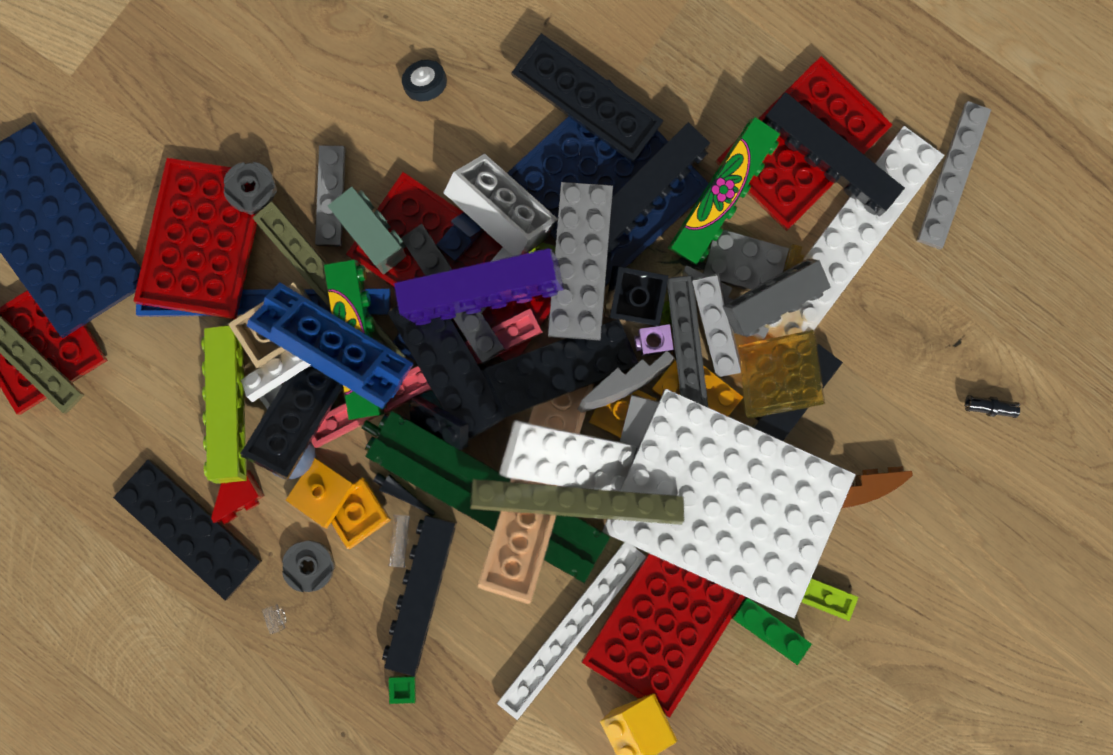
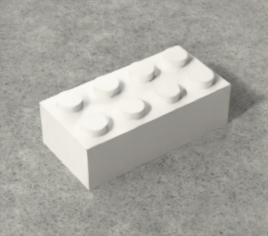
M486 154L454 171L444 191L448 198L512 256L527 254L544 242L558 221L549 210Z

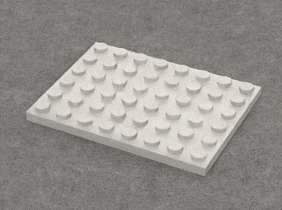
M665 389L620 491L684 496V523L677 525L607 519L602 532L794 618L856 474Z

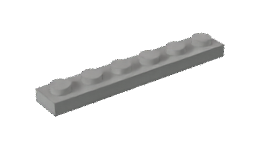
M969 101L964 104L916 240L917 242L939 250L943 248L991 109Z

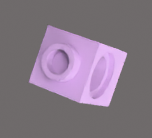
M670 324L639 329L638 336H634L636 351H641L642 356L662 354L666 351L672 352L674 350ZM656 335L660 340L659 346L650 347L646 342L647 336Z

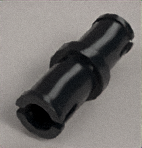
M968 395L964 404L966 411L986 413L990 417L1001 415L1017 418L1021 409L1019 402L998 400L997 397L991 396L989 398H981Z

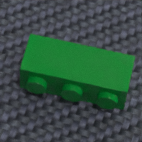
M747 597L744 598L732 618L797 666L812 645L808 640Z

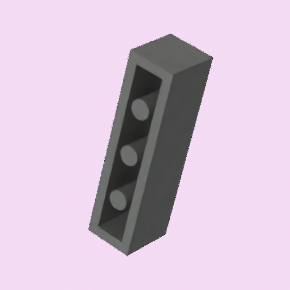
M806 259L722 307L733 332L749 337L760 331L759 328L765 324L770 325L778 322L781 319V315L801 309L802 304L806 301H813L824 295L823 292L831 288L820 260Z

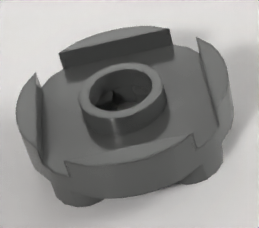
M258 162L236 164L227 172L223 182L225 184L223 191L228 202L235 209L248 214H256L258 211H261L273 200L277 192L271 172ZM246 183H256L255 189L252 192H245L246 188L244 185Z
M312 540L299 542L291 546L286 551L282 561L284 580L291 588L300 592H313L323 588L331 580L335 569V561L330 550L322 543ZM304 560L307 562L313 561V572L307 571L305 573L302 570L304 568L302 563Z

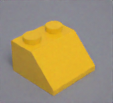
M654 693L612 709L600 721L616 755H657L678 741Z

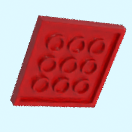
M28 290L0 307V314L72 383L108 361L86 324L62 338ZM0 353V388L16 414L21 415L47 399Z

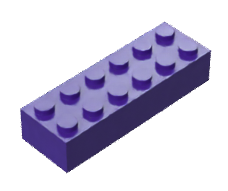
M551 249L394 283L399 314L409 321L416 323V325L431 323V319L441 317L442 320L452 319L456 317V313L465 311L466 314H475L481 312V308L491 306L493 309L507 306L506 302L515 300L517 303H525L531 301L533 296L552 297L556 296L558 291L564 290L558 259Z

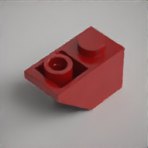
M246 470L247 481L221 483L211 517L213 523L222 521L223 524H226L238 517L236 514L238 511L244 508L246 511H249L260 504L258 500L263 498L264 494L250 470Z

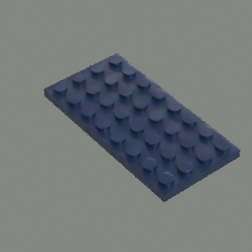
M35 122L0 141V253L59 335L64 338L134 294L141 267Z

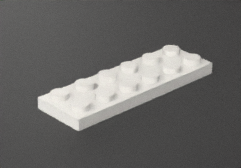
M515 421L500 474L505 477L565 487L620 491L631 467L636 446Z

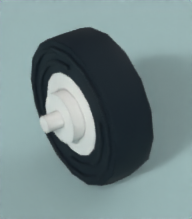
M430 59L414 62L406 68L402 75V85L405 93L412 100L419 102L435 99L444 91L447 84V77L443 67L437 61Z

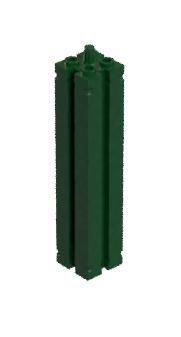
M391 411L390 415L385 414L378 426L368 420L364 422L361 429L373 435L365 447V450L368 451L365 456L366 458L378 463L397 476L495 531L501 511L471 509L473 480L510 482L511 478L501 475L499 471L466 452L458 450ZM556 515L543 560L585 583L611 537L578 517Z

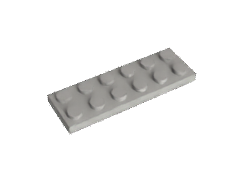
M561 182L555 256L558 259L564 290L558 291L556 296L551 297L549 337L601 340L613 186Z

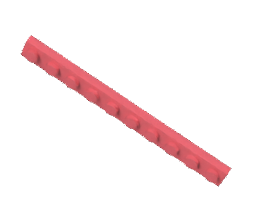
M531 309L492 328L505 348L500 354L543 333ZM466 341L465 343L467 344L469 350L471 351L478 365L482 364V361L470 345L469 341ZM419 366L409 371L394 398L391 397L387 402V408L384 409V413L410 401V398L420 396L432 390ZM345 403L328 412L313 437L312 444L314 448H319L362 426L366 420L371 421L381 415L349 420Z

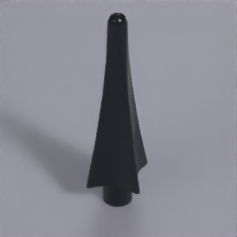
M378 472L373 479L375 483L381 486L379 491L407 502L430 516L435 515L434 510L413 496L390 474L386 478Z

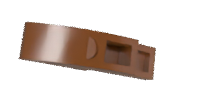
M903 466L887 467L888 472L878 473V468L862 470L863 475H855L856 485L854 486L853 481L841 508L865 504L891 493L913 476L912 471H904Z

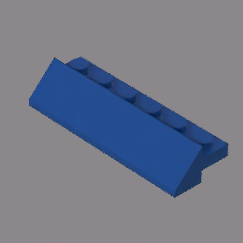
M280 282L265 297L264 304L248 319L247 327L383 409L391 397L394 398L413 365L412 362Z

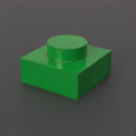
M416 675L390 676L389 704L416 703Z

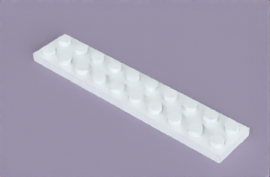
M903 126L875 164L904 186L905 189L880 217L877 214L869 213L864 208V204L857 198L849 197L802 260H820L831 288L824 291L822 297L803 303L801 309L781 315V319L778 322L770 325L765 324L764 326L769 328L767 334L794 354L800 350L944 157L941 152L907 127Z

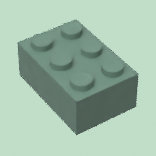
M350 187L327 205L383 275L407 256L403 251L406 245L394 230L389 233V224L378 210L374 213L372 212L375 207L362 190L357 193L353 187Z

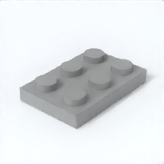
M723 230L716 241L712 240L703 274L712 275L719 273L721 283L750 291L783 272L789 248Z

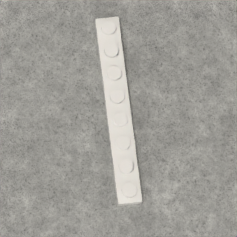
M626 542L620 546L499 699L497 704L516 720L520 718L646 558L643 553Z

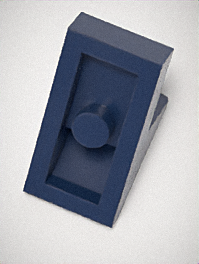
M465 212L452 219L451 223L453 226L436 244L440 250L455 262L464 255L485 231Z

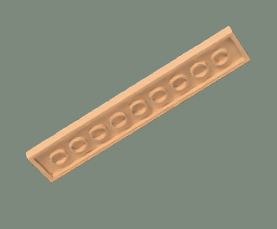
M594 384L533 407L528 423L580 434L586 412L581 413L578 407L582 399L592 391ZM516 478L510 479L511 483L558 486ZM501 511L477 587L530 604L556 515Z

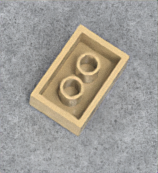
M293 282L287 286L312 301L301 283ZM264 301L228 324L256 368L262 367L287 351L247 327L248 319L264 304Z

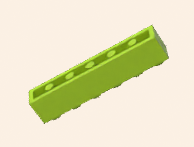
M230 326L204 328V337L201 340L202 349L205 352V361L202 363V372L205 376V386H203L202 395L204 401H206V411L203 412L206 436L203 439V446L207 455V462L204 463V474L207 480L216 484L247 481L246 459L240 455L246 445L244 388L241 379L244 378L243 346Z

